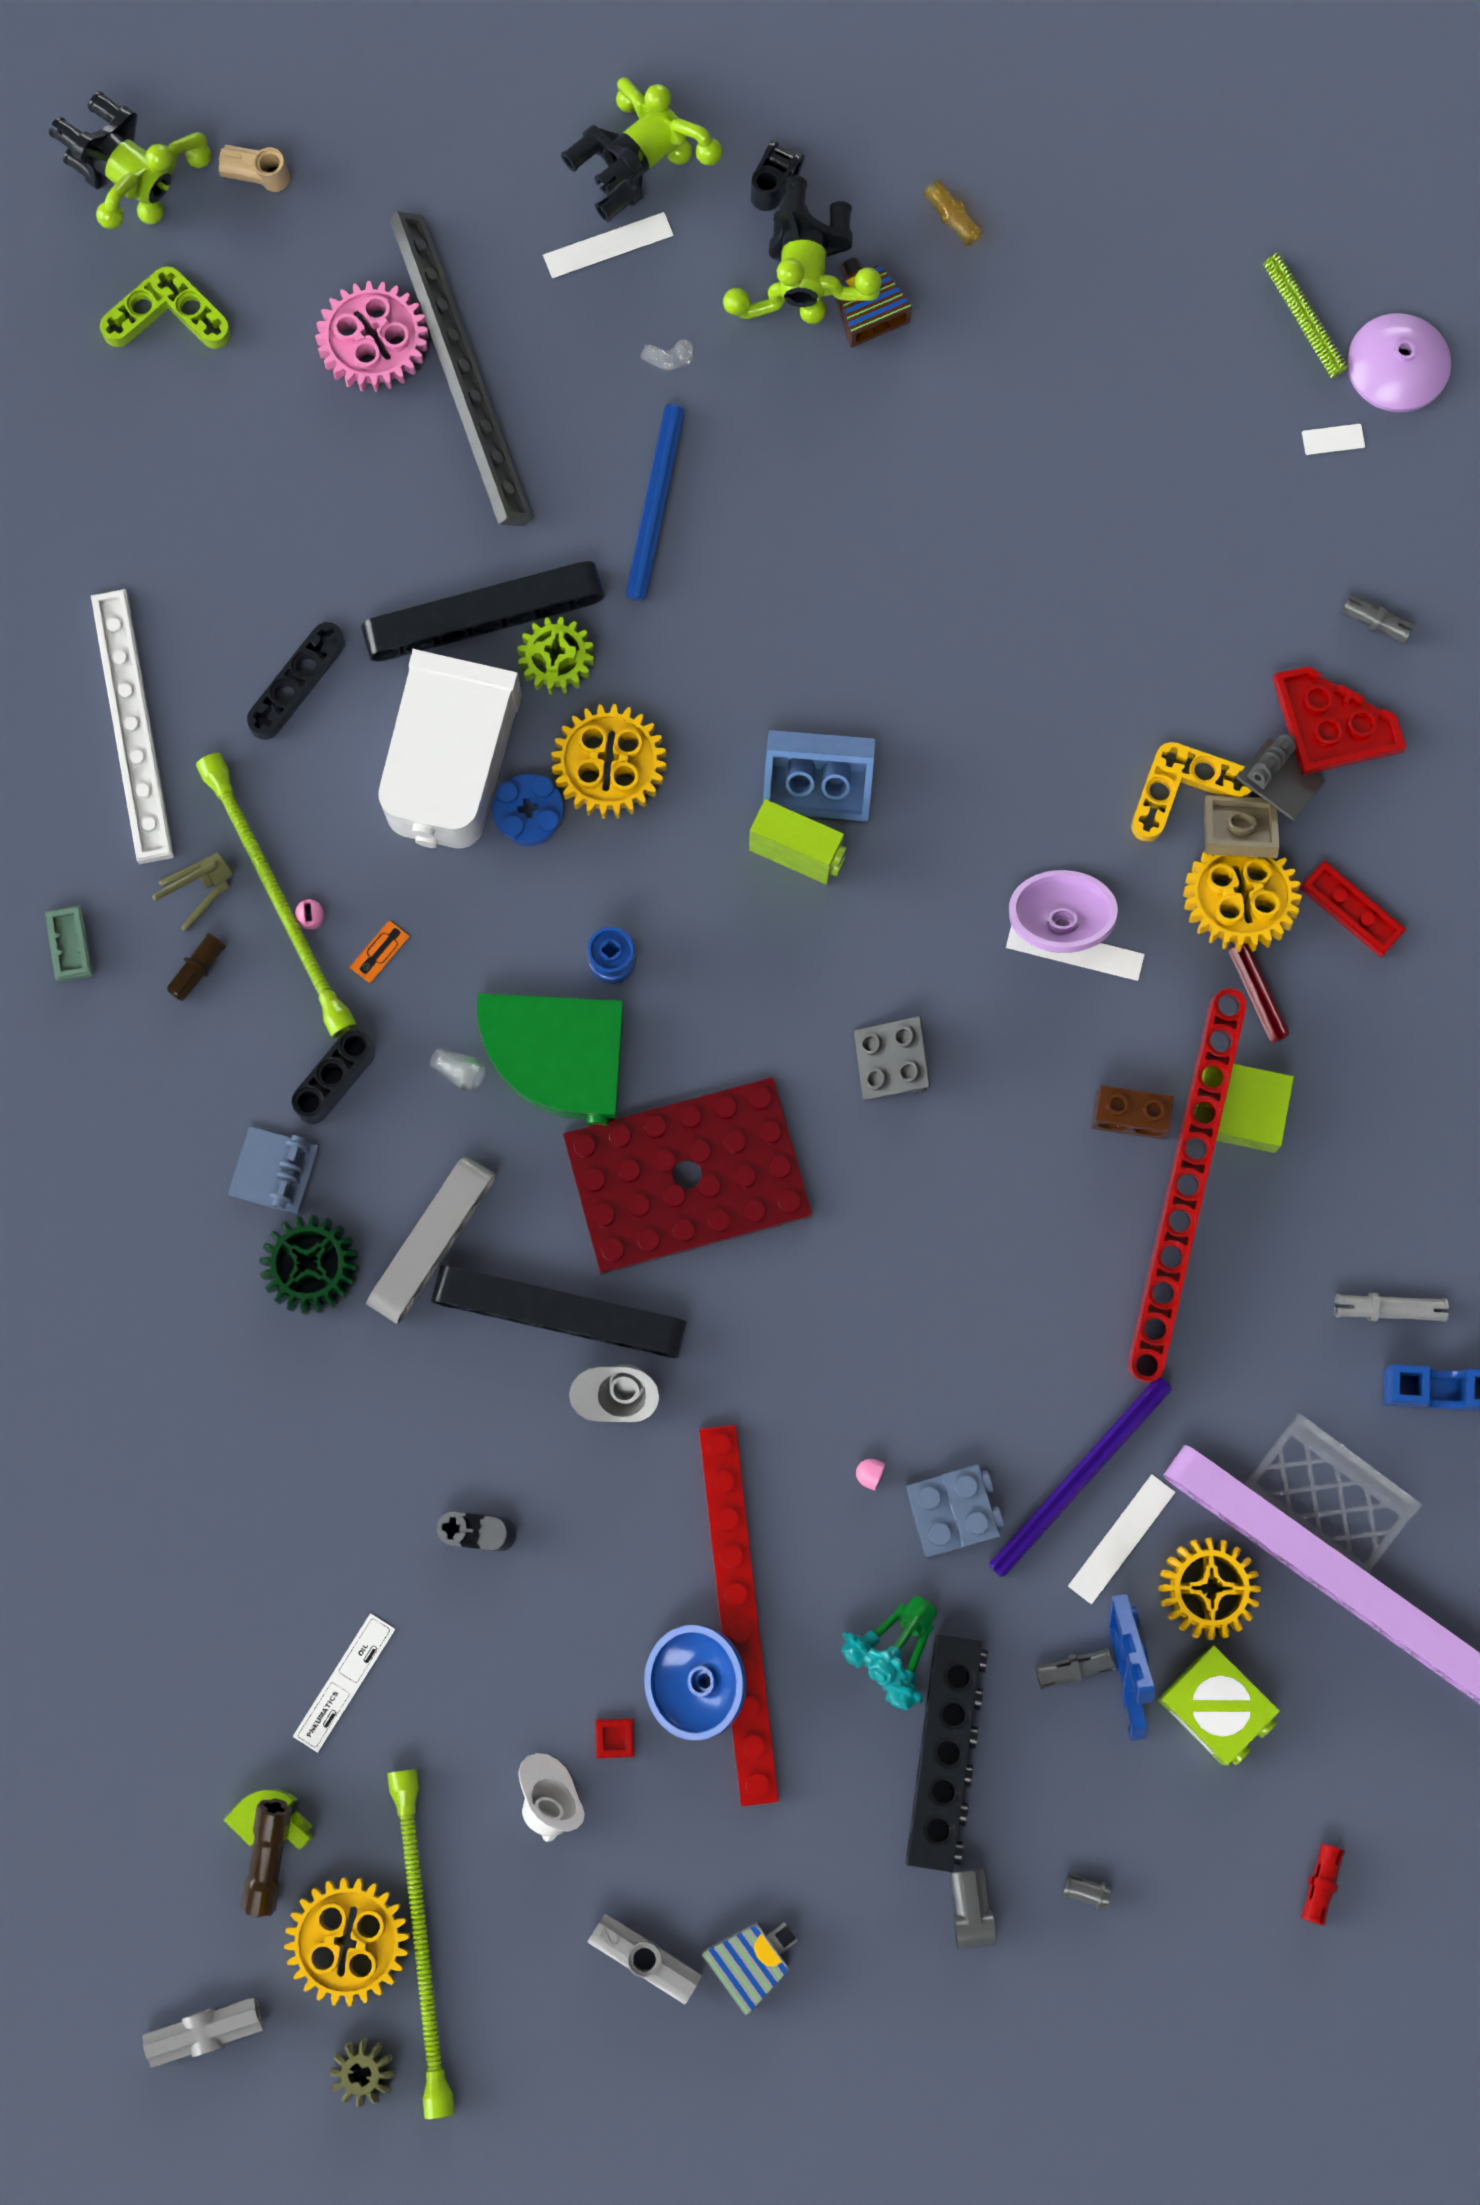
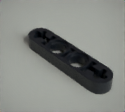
M324 622L316 626L250 709L247 715V724L255 737L268 740L277 735L341 654L345 647V639L341 629L336 624ZM334 634L333 637L336 643L334 645L327 643L322 648L323 642L321 637L323 635L330 637ZM321 648V653L325 657L323 660L317 654ZM311 659L317 664L316 670L310 675L300 674L297 671V666L302 660ZM284 686H289L295 690L294 698L287 703L279 702L276 699L277 691ZM271 702L272 705L282 713L278 714L277 711L274 709V711L270 714L271 708L267 704ZM270 714L269 720L271 725L269 727L263 725L258 728L259 725L256 719L259 716L265 719Z

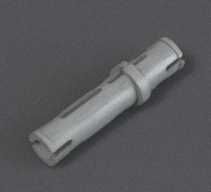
M1370 1292L1368 1296L1336 1294L1334 1303L1350 1305L1349 1307H1334L1335 1317L1338 1318L1366 1317L1368 1321L1377 1322L1379 1318L1447 1322L1449 1316L1448 1312L1433 1311L1435 1308L1449 1309L1447 1298L1379 1297L1378 1293Z

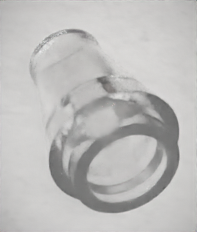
M438 1048L434 1052L430 1061L431 1068L439 1071L463 1091L468 1089L476 1091L486 1075V1065L482 1064L479 1058L446 1051L442 1048Z

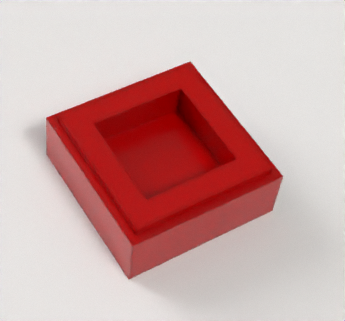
M633 1719L595 1720L596 1758L634 1757Z

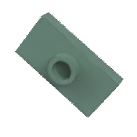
M78 905L45 911L55 981L62 983L94 977L82 906Z

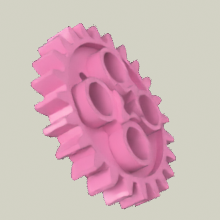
M367 281L365 290L361 291L356 283L353 284V294L349 295L345 290H340L342 297L340 302L333 298L329 299L332 311L328 309L321 310L325 321L317 322L316 325L320 334L315 335L317 344L321 346L318 348L320 358H326L324 360L325 368L327 370L334 369L333 374L336 380L345 376L347 387L352 386L355 381H358L360 391H364L367 383L372 384L374 391L378 392L379 384L383 382L389 390L392 389V379L394 378L402 384L405 383L403 376L405 371L412 375L416 374L413 362L423 364L424 360L420 352L428 351L425 339L429 338L428 328L424 327L427 323L424 314H420L419 303L411 304L412 300L409 293L400 297L398 286L393 287L390 292H387L385 282H381L378 290L373 289L371 282ZM375 311L385 312V314L378 318L370 316ZM355 314H361L373 337L379 338L381 348L390 359L386 360L382 356L372 336L366 335L364 325ZM346 329L356 330V332L349 336L341 334ZM395 337H401L404 339L399 344L389 343V341ZM366 355L375 356V358L368 363L360 361V359Z

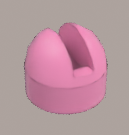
M307 899L301 901L296 907L295 918L302 928L313 930L322 925L325 919V912L319 902ZM311 906L312 921H306L305 907Z
M877 1459L862 1461L856 1469V1477L859 1483L875 1491L886 1463Z

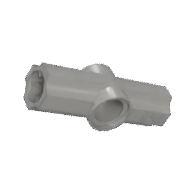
M604 1913L587 1941L598 1950L630 1969L635 1976L644 1978L684 2005L702 1977V1974L661 1949L655 1942L647 1940L607 1913ZM641 1948L652 1950L656 1957L655 1964L649 1969L639 1968L634 1961V1954L637 1950Z
M256 1997L230 2004L218 2010L211 2008L184 2017L182 2022L142 2035L146 2059L152 2068L176 2061L188 2055L195 2057L222 2048L227 2042L263 2031L262 2012Z

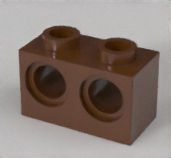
M1101 1085L1095 1096L1091 1129L1163 1140L1169 1132L1174 1096Z

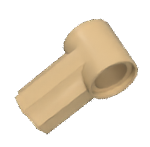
M225 145L221 149L218 170L221 177L262 184L271 192L284 190L291 181L288 166L278 149L267 147L258 151L231 145ZM278 167L275 171L267 173L270 168Z

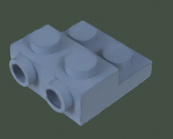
M978 1464L905 1486L926 1559L1000 1537L998 1529L1004 1528L1002 1516L998 1506L991 1508L987 1493L993 1492L991 1479L987 1470L980 1472Z

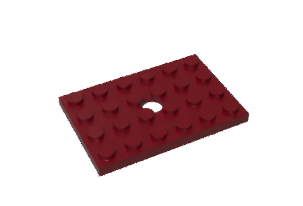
M773 1077L609 1121L608 1126L593 1125L563 1134L601 1275L812 1217ZM690 1161L698 1165L702 1176L695 1187L685 1189L674 1182L673 1171L679 1163Z

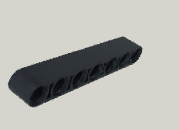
M584 561L373 617L364 621L361 624V629L370 660L375 662L386 661L412 654L413 649L423 651L591 606L603 600L605 595L595 563Z
M440 1265L431 1302L449 1308L669 1358L679 1357L687 1323L684 1320L445 1265Z

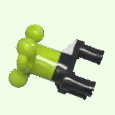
M620 78L617 81V106L626 113L636 111L639 120L621 134L592 125L583 132V137L561 153L562 160L573 172L577 171L581 165L595 154L600 155L608 165L607 169L595 176L597 185L600 183L604 184L600 189L607 195L595 204V208L606 222H610L614 216L628 205L634 206L643 199L641 191L643 174L666 156L671 163L676 165H683L692 157V145L688 142L687 136L697 140L698 144L695 152L696 158L701 164L712 166L718 163L722 157V145L717 139L711 138L704 127L678 118L669 108L671 92L664 85L654 84L650 86L645 92V96H643L628 78Z
M101 91L96 92L91 97L88 109L109 123L104 128L93 133L81 132L61 116L52 122L51 125L58 130L49 128V136L68 147L63 156V162L82 174L85 177V181L95 189L102 188L110 181L115 184L108 192L105 202L101 203L96 210L98 223L109 230L118 228L124 220L123 209L119 205L124 196L140 201L136 210L139 219L143 223L151 225L160 222L164 215V210L159 200L165 195L170 186L171 174L176 167L178 156L184 153L188 164L197 169L206 167L212 157L211 149L207 145L206 136L199 132L175 140L168 146L159 143L151 145L147 151L134 142L138 119L137 114L127 106H119Z
M791 176L786 178L784 184V204L781 205L780 211L774 214L773 238L769 242L770 257L781 261L776 270L777 278L780 282L774 283L769 287V299L750 304L749 295L741 288H732L725 293L723 305L729 314L748 320L775 312L784 305V302H787L792 306L800 307V317L808 324H817L826 315V306L821 300L823 296L832 295L843 301H873L877 299L880 294L882 280L880 273L874 268L865 267L858 271L854 279L855 287L842 286L836 277L825 275L826 257L846 252L852 248L853 233L850 230L852 206L844 201L832 203L830 206V226L815 219L808 212V207L805 205L807 180L801 176H794V186H792Z

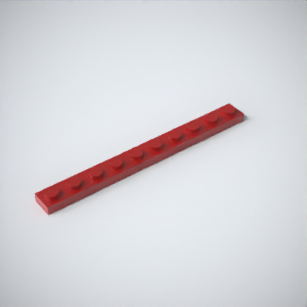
M736 1425L699 1429L721 1632L733 1643L739 1652L744 1664L747 1681L746 1696L742 1710L732 1724L741 1806L776 1803L779 1801Z

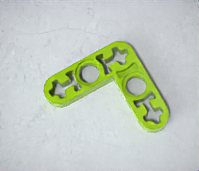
M168 266L161 267L152 273L107 312L100 322V331L105 341L114 347H122L130 343L168 309L209 348H221L229 342L231 337L230 327L225 317L178 270ZM166 280L169 283H174L179 293L177 297H175L174 292L169 287L163 288V281ZM139 300H148L152 303L151 309L144 314H138L133 311L134 305ZM191 300L199 302L200 309L197 313L188 315L182 312V307L186 302ZM126 312H128L129 316L134 321L133 324L130 322L129 318L126 319L124 315ZM205 318H207L208 323L213 328H219L221 333L218 335L213 332L209 334L207 326L203 322ZM114 324L118 327L122 326L123 332L120 334L116 331L112 332L110 327Z

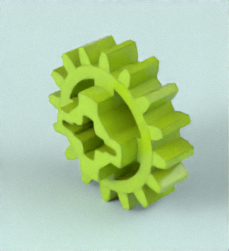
M547 617L544 621L545 626L542 628L536 623L532 624L533 635L523 633L522 639L526 645H520L517 648L518 655L522 656L518 660L520 669H526L523 673L526 681L535 678L534 686L536 690L546 685L548 693L551 695L555 691V687H560L563 694H566L568 684H572L577 689L580 687L579 676L589 678L590 673L586 666L594 665V656L590 655L594 651L593 643L586 642L588 639L586 630L577 633V622L573 621L569 626H565L563 617H559L557 624H552ZM566 638L573 641L579 650H576L575 646H569ZM559 645L561 654L558 655L553 666L551 657L555 655ZM533 661L536 662V665H542L546 670V674L541 672Z

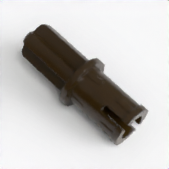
M207 933L190 958L185 957L183 959L186 963L167 986V991L180 1001L185 1000L203 976L207 977L209 975L207 970L226 946L219 939Z

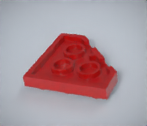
M1306 666L1274 674L1272 681L1288 732L1295 738L1296 748L1294 751L1302 776L1400 754L1407 748L1395 714L1384 708L1381 711L1365 702V697L1341 684L1337 686L1324 679L1317 670Z

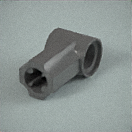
M984 1869L951 1872L952 1891L956 1909L953 1919L957 1948L965 1949L996 1945L995 1923L992 1909L989 1910Z

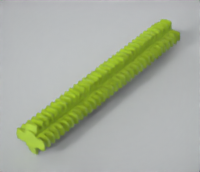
M1277 252L1266 260L1263 264L1264 268L1267 269L1266 271L1271 276L1270 278L1275 283L1277 289L1280 290L1279 293L1284 297L1283 299L1288 304L1289 310L1293 311L1294 318L1299 322L1298 325L1303 329L1302 331L1307 336L1306 338L1309 340V343H1312L1311 346L1316 350L1315 353L1318 354L1317 356L1322 361L1321 363L1327 368L1326 371L1331 375L1330 378H1334L1346 370L1348 365L1344 366L1346 361L1341 363L1344 358L1340 359L1341 354L1337 356L1340 351L1335 352L1337 347L1333 349L1335 344L1331 345L1333 340L1329 341L1331 337L1327 338L1329 333L1325 334L1326 329L1322 331L1324 326L1320 327L1322 322L1318 324L1320 319L1316 320L1318 315L1314 316L1316 312L1312 313L1314 308L1310 309L1312 305L1308 306L1309 301L1305 303L1308 298L1303 299L1305 294L1301 295L1303 290L1299 292L1301 287L1297 288L1299 283L1295 284L1297 280L1293 281L1294 276L1290 278L1293 273L1289 274L1290 269L1286 271L1288 266L1284 267L1286 262L1282 263L1284 259L1280 260L1282 255L1278 256L1280 252Z

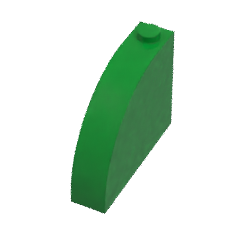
M477 994L478 1026L485 1050L498 1075L515 1094L542 1111L564 1118L587 1120V1125L608 1126L609 1121L617 1119L624 1014L623 1001Z

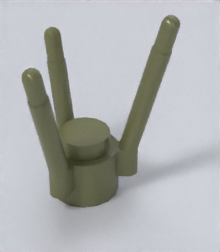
M216 852L209 858L206 857L192 866L159 881L160 886H168L154 893L152 898L155 901L198 878L206 889L213 886L214 889L182 925V931H187L219 894L230 888L226 880L231 878L233 874L222 857Z

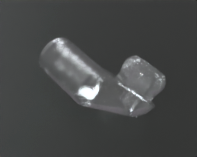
M682 339L678 340L674 348L664 351L647 343L642 351L641 359L663 370L670 371L687 365L691 361L693 345L688 340Z

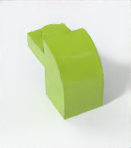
M278 1789L257 1791L242 1799L223 1820L251 1847L254 1844L253 1827L257 1805L262 1800L276 1798L286 1801L287 1805L291 1808L298 1799L294 1795ZM297 1811L293 1815L291 1814L287 1839L296 1848L302 1850L315 1837L309 1832L313 1826Z

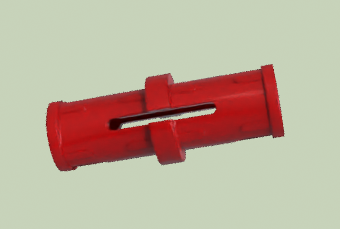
M1321 1843L1313 1875L1308 1877L1307 1884L1310 1886L1301 1919L1325 1926L1332 1895L1337 1893L1339 1885L1336 1884L1345 1853L1344 1850Z

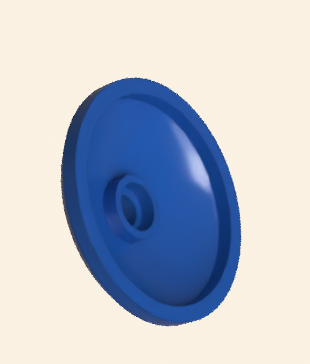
M685 1625L666 1633L653 1647L647 1660L644 1675L646 1698L653 1715L667 1731L682 1739L696 1741L720 1735L735 1722L745 1701L747 1681L741 1656L733 1643L725 1635L708 1626ZM707 1674L710 1677V1686H708L705 1681Z

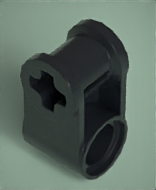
M775 140L769 143L751 180V202L757 209L771 211L780 204L785 195V180L791 176L792 183L794 182V176L799 174L802 167L804 154L800 152L794 154L779 147V143ZM762 187H770V188H772V189H771V190H762L761 188H762Z

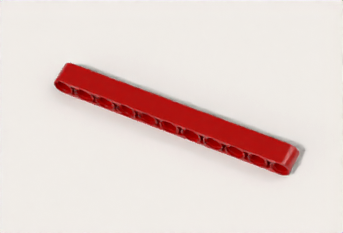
M1234 988L1223 989L1212 997L1206 1015L1128 1357V1370L1130 1374L1143 1382L1157 1380L1164 1371L1246 1012V999L1239 990ZM1221 997H1230L1235 1001L1237 1007L1234 1015L1227 1016L1220 1011L1219 1000ZM1215 1032L1223 1033L1228 1039V1047L1223 1052L1215 1050L1210 1043V1038ZM1206 1068H1213L1219 1072L1220 1083L1217 1087H1209L1203 1082L1202 1073ZM1204 1103L1211 1108L1212 1118L1208 1123H1201L1195 1118L1194 1109L1197 1104ZM1190 1139H1197L1203 1144L1204 1153L1200 1159H1193L1187 1155L1186 1145ZM1182 1175H1189L1196 1182V1189L1191 1195H1184L1178 1189V1180ZM1176 1210L1184 1212L1187 1216L1188 1224L1183 1231L1174 1230L1169 1223L1171 1214ZM1168 1246L1176 1248L1180 1255L1178 1264L1172 1268L1165 1266L1161 1260V1253ZM1160 1282L1168 1284L1172 1291L1170 1299L1163 1304L1157 1302L1153 1296V1289ZM1152 1318L1159 1319L1163 1325L1162 1335L1154 1340L1150 1339L1145 1333L1146 1322ZM1145 1354L1151 1355L1155 1361L1154 1371L1149 1375H1141L1136 1368L1138 1358Z

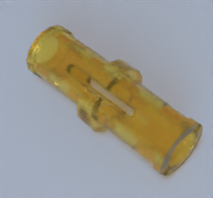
M940 180L933 182L936 188L934 189L931 185L928 186L923 194L924 197L939 212L942 223L945 226L949 225L966 247L971 246L973 242L970 239L972 238L976 242L981 237L982 230L967 215L964 204L961 201H956Z

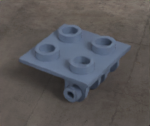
M249 1126L228 1196L298 1215L319 1145L306 1142L305 1138L292 1135L291 1138Z

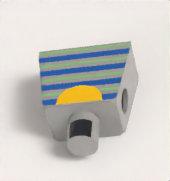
M756 1922L702 1951V1955L746 2016L787 1973L789 1966L781 1954L798 1940L785 1922L768 1935L764 1933Z

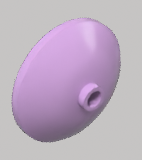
M1392 313L1372 319L1356 333L1347 354V371L1356 391L1373 406L1390 412H1410L1427 406L1441 394L1450 376L1451 355L1445 339L1430 323L1413 315ZM1399 349L1407 350L1409 352V355H1402L1399 352Z
M1055 870L1032 876L1016 888L1009 902V919L1015 932L1029 944L1050 952L1071 953L1091 948L1101 943L1111 934L1117 921V902L1110 889L1096 878L1076 871Z

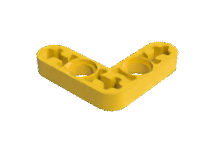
M1168 742L1163 744L1154 757L1132 819L1131 829L1133 834L1139 840L1146 842L1154 841L1160 836L1165 827L1180 783L1218 796L1248 797L1252 790L1242 786L1237 791L1233 789L1234 783L1229 781L1235 780L1236 776L1240 774L1245 766L1179 743ZM1169 753H1174L1176 755L1175 760L1179 762L1174 763L1172 767L1166 766V759L1162 758L1167 757ZM1188 758L1193 759L1187 774L1183 773L1182 771L1185 767L1183 764L1186 763ZM1201 763L1210 765L1213 768L1214 776L1209 780L1198 778L1195 774V766ZM1221 769H1222V770H1225V771H1227V772L1225 773V775H1224V777H1223V778H1225V779H1223V781H1222V783H1221V786H1220V785L1216 784V782H1217V780L1219 779V777H1220V775H1221ZM1157 783L1165 785L1169 790V797L1165 800L1154 799L1150 794V787ZM1150 807L1157 809L1153 819V825L1157 826V828L1152 827L1150 831L1143 830L1144 824L1139 822V820L1145 821Z

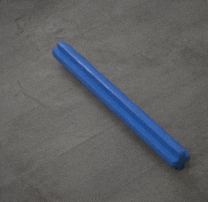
M667 404L663 411L625 592L626 597L633 601H643L647 595L684 417V409L677 404Z

